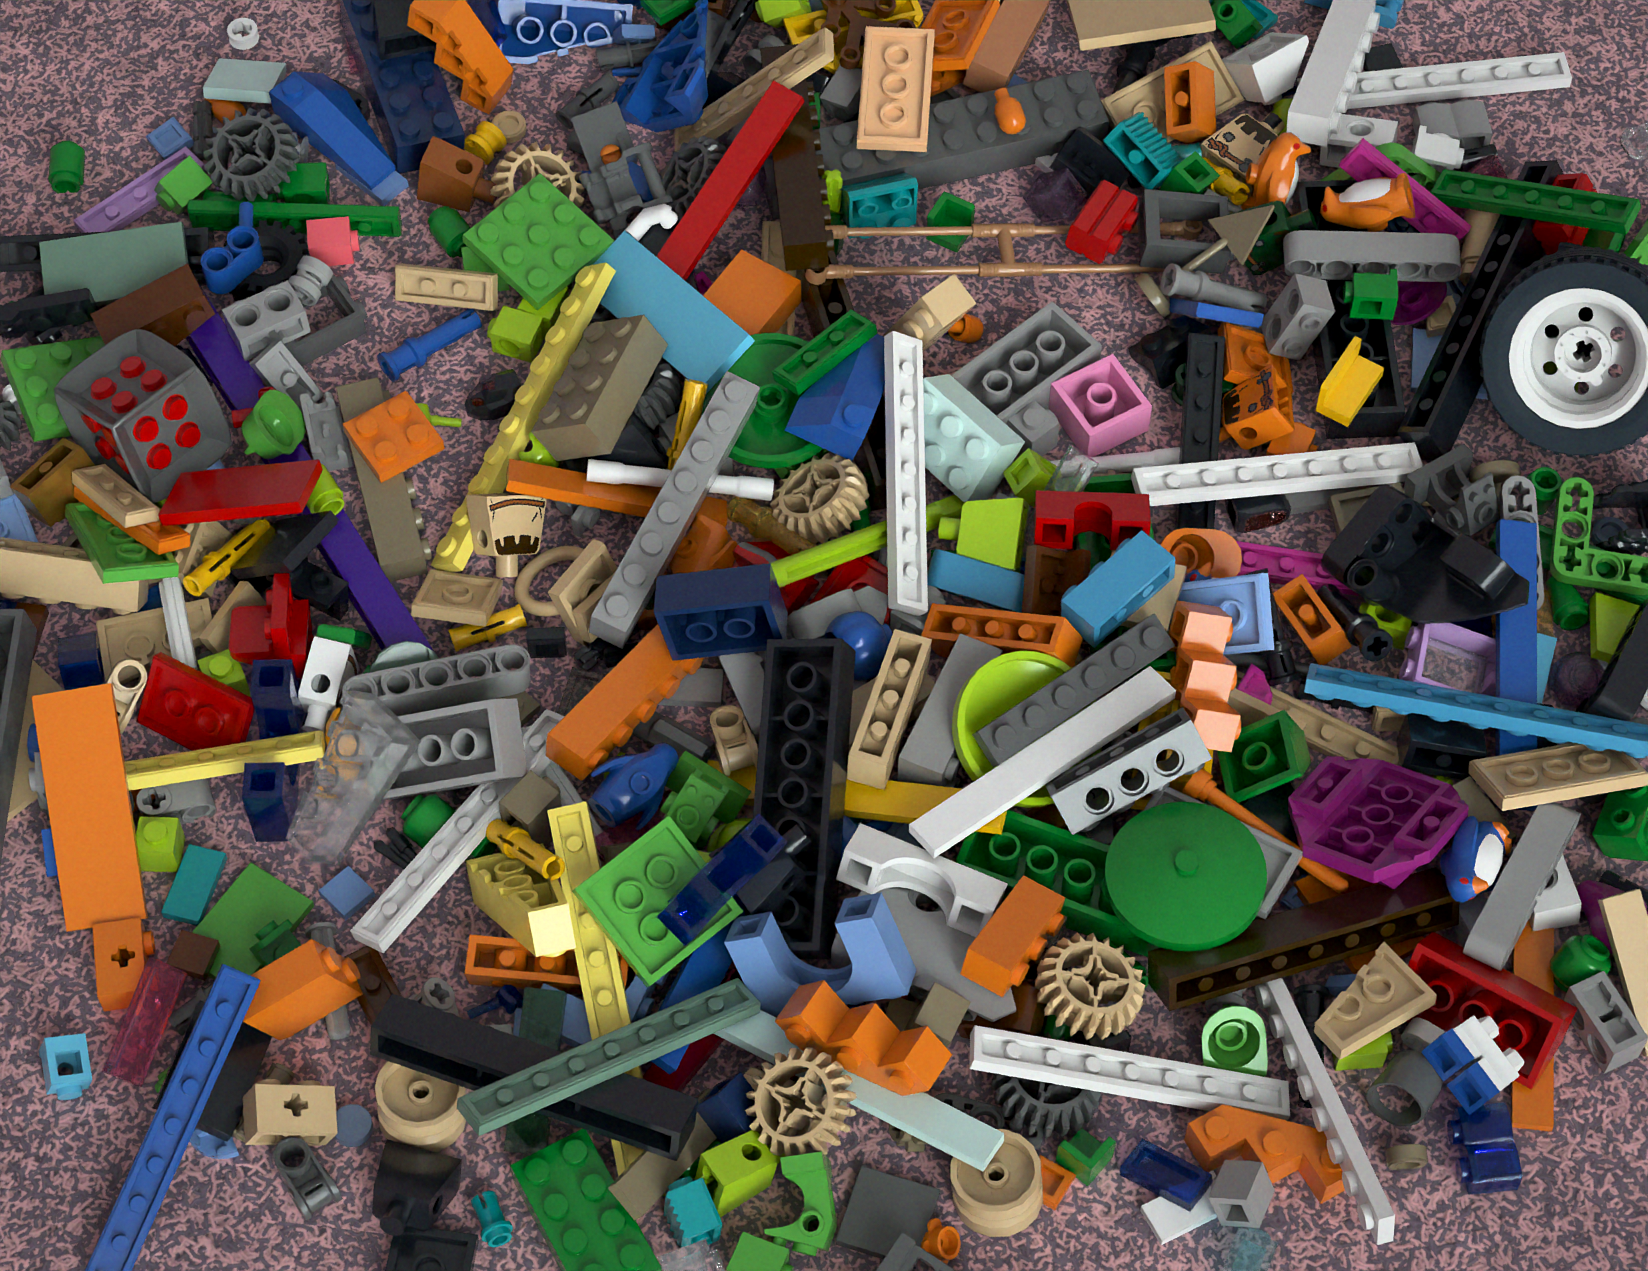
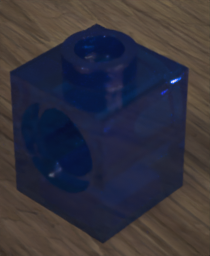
M96 632L58 638V667L65 690L105 683L100 645Z

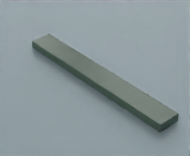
M735 978L457 1098V1109L476 1134L481 1136L760 1013L761 1003L739 978Z

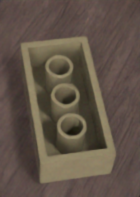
M644 314L604 322H594L584 330L581 342L576 351L570 356L565 371L555 383L554 391L546 405L539 412V418L531 431L556 461L611 454L668 346L667 342Z

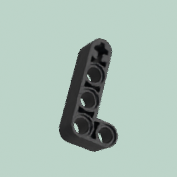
M1648 598L1643 601L1633 614L1596 689L1582 701L1575 712L1629 722L1636 713L1648 689Z

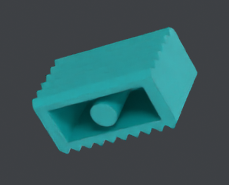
M1138 112L1121 121L1103 140L1105 145L1144 189L1154 190L1162 186L1173 168L1184 160L1180 157L1179 153H1176V148H1171V143H1167V138H1162V133H1158L1157 128L1153 127V123L1148 122V117H1144V112Z
M689 1176L670 1184L665 1198L663 1216L667 1217V1224L671 1225L670 1231L674 1232L673 1238L677 1239V1246L681 1247L680 1253L686 1255L719 1241L723 1223L703 1178L693 1181Z

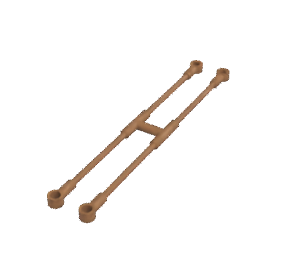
M1191 220L1160 222V236H1182L1184 239L1194 240L1199 237L1203 224L1201 221ZM991 223L953 227L848 228L846 225L825 226V230H833L834 239H847V236L971 235L972 238H997L1001 263H978V266L853 267L852 264H831L829 267L806 269L805 277L809 283L819 285L824 283L826 279H851L853 276L978 274L979 277H1022L1054 273L1164 272L1165 269L1140 267V264L1042 265L1041 262H1016L1011 237L1068 234L1070 225L1035 226L1034 223ZM1135 225L1130 233L1124 230L1122 234H1138V225ZM1188 226L1194 227L1195 230L1189 229Z

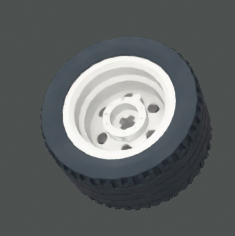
M1588 247L1569 248L1567 251L1560 250L1534 261L1530 266L1521 270L1500 294L1488 316L1482 333L1479 349L1480 376L1483 378L1482 385L1486 389L1488 401L1493 403V410L1497 411L1501 421L1506 422L1509 425L1508 429L1514 430L1519 438L1522 440L1525 438L1530 441V445H1537L1545 452L1549 450L1553 451V454L1559 455V453L1566 454L1567 457L1579 455V458L1587 455L1595 457L1599 456L1600 453L1605 452L1607 455L1614 450H1622L1625 448V445H1632L1636 440L1648 434V266L1646 264L1642 265L1638 262V259L1630 258L1622 252L1620 254L1616 253L1612 249L1604 250L1600 247H1595L1594 249H1588ZM1583 307H1589L1593 311L1592 319L1586 322L1582 321L1578 315ZM1550 324H1554L1559 329V335L1557 337H1547L1545 328ZM1613 328H1623L1625 337L1622 340L1612 339L1610 332ZM1579 341H1584L1585 345L1589 343L1593 345L1590 356L1585 357L1584 352L1580 355L1576 352ZM1548 361L1554 362L1557 365L1556 373L1547 374L1543 369L1544 363ZM1611 365H1620L1623 368V373L1619 377L1610 376L1608 369ZM1577 382H1586L1589 385L1588 392L1584 394L1576 392L1575 384Z

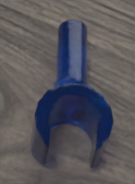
M504 985L497 991L494 998L467 1010V1014L471 1020L494 1009L496 1010L503 1006L508 1014H512L516 1008L523 1007L526 1001L515 986Z

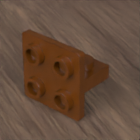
M1040 545L1027 546L1022 613L1061 617L1062 596L1071 586H1078L1088 577L1090 573L1091 552L1085 549L1062 552Z

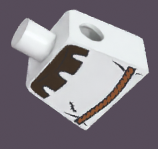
M314 636L298 692V699L306 713L302 725L303 730L307 732L321 730L324 733L325 725L332 712L341 707V713L344 711L342 687L349 678L358 675L360 670L351 645Z

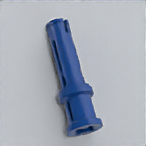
M468 308L418 338L408 337L403 340V345L388 353L384 351L379 353L377 360L380 368L392 382L399 380L400 374L414 366L420 368L425 365L427 357L481 328V320L478 314L474 313V309Z

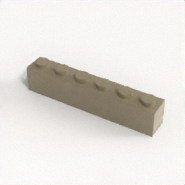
M378 377L336 387L344 423L391 399L389 390L382 391ZM348 438L382 571L389 582L428 573L426 560H431L432 554L428 538L420 539L418 530L424 529L420 508L412 509L410 500L417 499L412 477L405 479L403 472L380 483Z

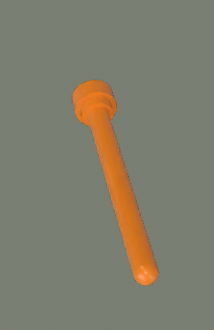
M1203 768L1194 773L1182 792L1185 795L1196 800L1199 799L1203 803L1207 800L1237 820L1301 850L1294 842L1216 788L1217 783L1212 780L1213 775ZM1302 856L1298 864L1301 868L1336 893L1343 894L1348 890L1349 884L1346 879L1326 865Z

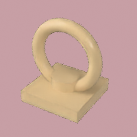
M592 539L585 549L577 546L555 547L535 556L523 567L515 582V599L521 608L529 614L541 617L560 615L572 638L582 645H587L588 642L581 640L572 611L617 570V567L604 542ZM560 561H574L548 591L552 601H537L530 596V584L540 571Z

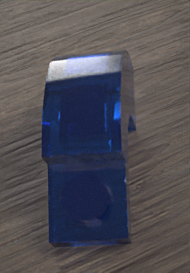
M758 813L676 892L656 917L686 946L750 879L771 862L786 845L787 841Z

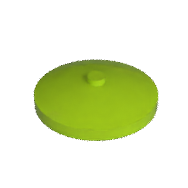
M1015 651L1000 655L986 662L969 676L955 701L952 716V735L958 758L964 770L973 781H976L995 767H992L972 734L1071 668L1069 665L1044 653ZM1096 700L1085 706L1083 709H1081L1080 711H1078L1062 723L1066 722L1067 720H1069L1070 718H1072L1073 716H1075L1076 714H1078L1079 712H1081L1082 710L1096 702ZM1102 747L1094 753H1092L1091 755H1089L1088 757H1086L1085 759H1083L1082 761H1080L1079 763H1077L1076 765L1100 753ZM1044 785L1014 806L1026 808L1042 807L1053 804L1054 801Z

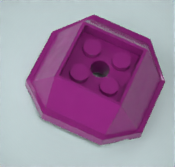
M1327 756L1288 797V811L1300 849L1303 851V857L1391 889L1399 886L1417 867L1432 861L1458 831L1464 820L1468 818L1469 809L1467 803L1461 800L1458 792L1451 784L1384 760L1367 758L1345 760L1340 756Z

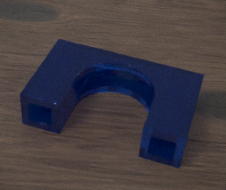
M292 659L253 660L250 695L257 715L259 740L303 733L304 710L298 699L300 687ZM285 762L245 763L242 800L256 842L295 841L300 763L285 765Z

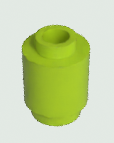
M321 464L323 471L306 506L312 514L331 510L334 515H337L344 507L343 492L327 468Z

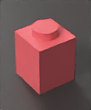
M349 216L306 220L307 245L310 256L321 260L328 266L354 264V252L360 251L358 230H351Z

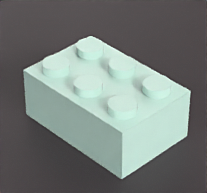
M950 374L925 377L923 379L925 468L963 502L987 500L995 492L1004 477L1003 472L1012 464L1025 441Z

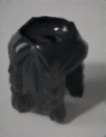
M1648 479L1642 482H1632L1627 485L1619 484L1611 492L1606 494L1599 493L1594 496L1593 509L1635 508L1638 514V522L1642 529H1626L1621 531L1618 535L1609 537L1608 541L1596 544V547L1610 552L1630 555L1648 553Z

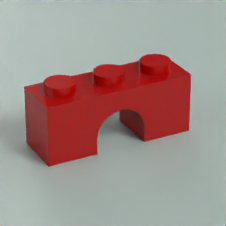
M1035 491L1034 545L1054 549H1072L1073 537L1075 535L1091 531L1106 536L1110 542V550L1116 551L1125 539H1132L1141 530L1150 536L1149 494Z

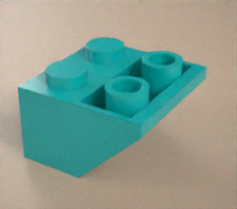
M908 173L845 185L841 188L840 214H843L842 220L846 223L847 228L910 227L916 224L918 182L916 177ZM848 236V237H849V239L855 238V237H860V238H862V239H868V238H871V237H873V236Z

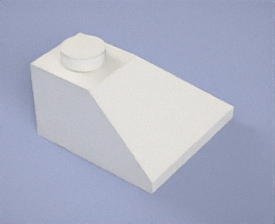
M1270 32L1223 58L1222 61L1247 101L1262 102L1263 105H1270L1282 99V93L1293 88L1309 40L1307 35Z

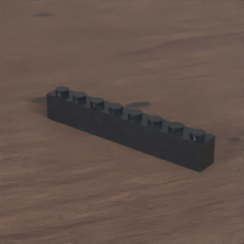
M395 994L390 996L371 1025L370 1055L473 1091L563 1053L531 1040L494 1029L491 1026L482 1025L456 1016L453 1013L445 1012ZM622 1073L535 1112L677 1161L695 1127L698 1098Z

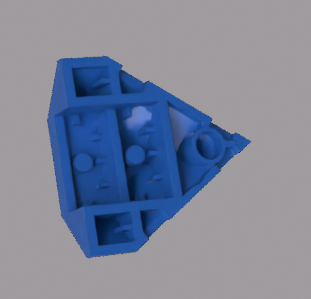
M698 0L694 4L696 6L694 12L689 14L684 21L680 20L644 60L646 65L641 74L635 78L629 76L620 86L612 103L617 101L624 121L658 133L693 125L700 119L703 114L702 107L708 98L706 79L708 0Z

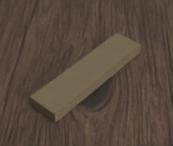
M707 1088V1089L701 1091V1092L695 1097V1098H698V1102H699L711 1089H710V1088ZM697 1112L695 1127L677 1161L644 1150L608 1189L633 1220H636L653 1206L668 1190V1186L675 1182L717 1137Z

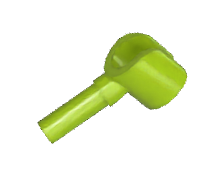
M417 403L432 426L461 427L462 419L430 415L427 404Z

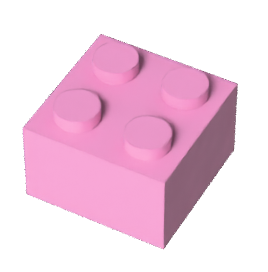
M1114 354L1051 383L1049 410L1055 414L1058 422L1084 458L1102 454L1149 430L1152 405Z

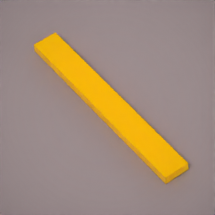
M708 760V765L722 773L719 761ZM754 765L731 771L730 776H728L752 791L744 805L754 806L757 768ZM846 778L844 815L853 818L910 824L962 790V788L888 780L885 790ZM1007 810L975 832L1002 835Z

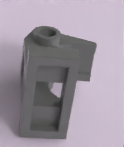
M1462 444L1406 475L1404 494L1419 504L1427 501L1445 519L1451 529L1459 530L1471 536L1499 520V499L1495 493L1491 472H1488L1483 478L1472 484L1467 478L1471 470L1473 452L1465 444Z

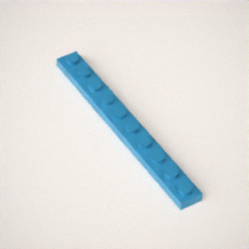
M1310 663L1304 693L1313 694V696L1321 700H1333L1336 698L1351 701L1359 707H1371L1374 705L1389 708L1397 714L1417 713L1427 715L1431 719L1440 722L1450 720L1465 722L1477 729L1492 727L1506 730L1515 736H1527L1530 734L1545 737L1553 743L1573 742L1584 744L1592 750L1604 751L1611 749L1624 752L1626 755L1634 758H1645L1648 756V725L1314 663Z

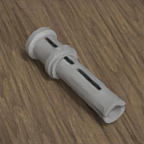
M1169 264L1161 277L1160 289L1162 294L1167 296L1177 294L1187 297L1189 301L1202 302L1206 300L1256 313H1263L1264 311L1262 308H1258L1257 305L1266 307L1267 304L1265 293L1211 280L1203 271H1196L1195 273L1185 271L1177 264Z

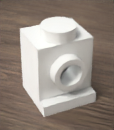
M1420 125L1413 140L1411 152L1440 173L1443 169H1460L1464 156V148L1459 147L1460 140L1452 139L1443 133H1426L1427 126Z

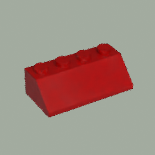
M1432 932L1417 943L1408 966L1437 994L1435 1005L1413 1018L1425 1019L1447 1032L1450 1029L1456 1028L1473 1015L1477 1019L1490 1016L1499 1027V1035L1493 1039L1502 1052L1508 1048L1515 1049L1524 1060V1065L1518 1071L1520 1076L1514 1081L1532 1090L1561 1045L1578 1008L1505 969L1499 971L1464 955L1463 947Z

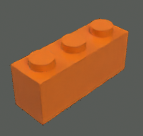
M1023 875L968 947L960 975L1002 998L1012 985L1018 987L1028 972L1029 961L1037 962L1047 945L1046 938L1049 935L1055 937L1060 931L1065 920L1061 910L1066 897Z

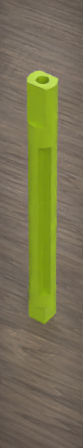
M954 494L927 504L926 532L939 528L941 517L961 519L964 502ZM887 520L771 562L779 588L887 547Z

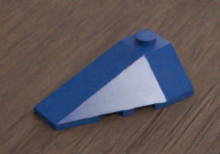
M493 0L492 39L509 63L531 64L539 62L537 56L557 52L559 57L568 55L569 48L585 44L590 48H596L614 43L613 31L621 24H632L633 5L595 0Z
M294 71L269 91L274 114L280 116L282 121L287 123L292 131L297 132V135L302 139L307 136L311 146L368 189L372 190L396 170L393 161L348 91L324 73Z
M876 334L815 382L798 399L784 431L853 461L866 436L885 389L884 336Z

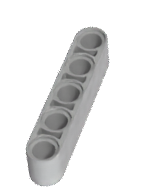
M1299 230L1288 233L1283 239L1285 273L1290 277L1297 273L1317 279L1352 280L1354 273L1373 272L1376 274H1389L1390 269H1397L1398 281L1447 282L1456 279L1461 274L1459 240L1452 234Z
M511 644L356 675L349 678L342 687L345 716L351 723L360 725V723L515 695L524 692L530 685V655L522 646ZM403 691V693L396 694L395 692Z
M1556 802L1537 806L1467 938L1463 949L1464 955L1499 971L1503 969L1537 904L1536 897L1541 896L1577 827L1581 813Z

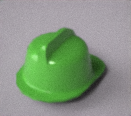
M269 390L257 401L241 426L242 434L248 444L244 453L249 455L255 452L264 459H273L281 454L289 455L294 452L304 437L306 427L302 412L289 396L278 390Z
M1223 1004L1222 1009L1213 1013L1203 1026L1201 1036L1203 1066L1266 1077L1268 1056L1263 1019L1256 1011L1246 1006Z

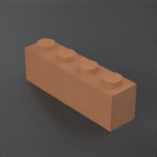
M1001 0L999 2L1000 8L969 68L965 69L967 72L963 85L981 93L1008 87L1047 14L1051 0Z

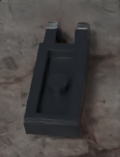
M88 288L18 299L16 302L0 304V335L6 339H11L12 337L15 339L21 338L27 331H45L55 327L81 325L85 322L93 321L90 314L99 310Z

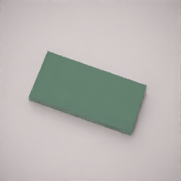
M182 222L39 242L44 295L88 288L97 306L109 305L188 263L184 225Z

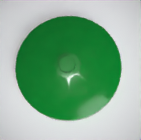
M781 333L750 335L755 341L731 366L728 372L759 386L760 390L756 406L728 457L742 464L757 468H783L804 462L824 448L784 430L798 399L808 389L798 396L775 382L771 371L805 346L808 341ZM724 375L706 394L702 415Z
M1196 802L1165 803L1151 807L1134 816L1116 834L1109 847L1105 862V890L1109 903L1119 920L1132 933L1144 941L1174 951L1207 950L1236 938L1247 929L1257 916L1266 891V861L1254 835L1245 825L1227 812Z

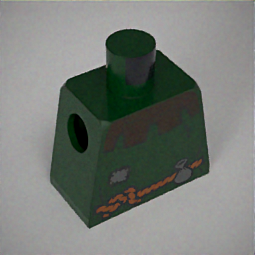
M1277 200L1231 213L1235 214L1269 205L1275 206L1245 261L1253 276L1262 275L1284 264L1283 239L1288 233L1317 229L1315 218L1310 209L1291 215L1284 203Z

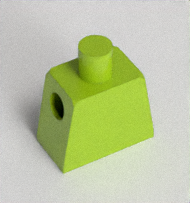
M1023 498L965 501L962 505L961 519L941 517L938 530L939 539L957 541V555L1020 573L1029 504Z
M751 1130L700 1155L695 1180L703 1178L720 1218L770 1187L777 1164L781 1163L780 1157H785L784 1153L780 1156L771 1153V1145L767 1146L766 1143L763 1144L758 1141L760 1135L757 1131Z

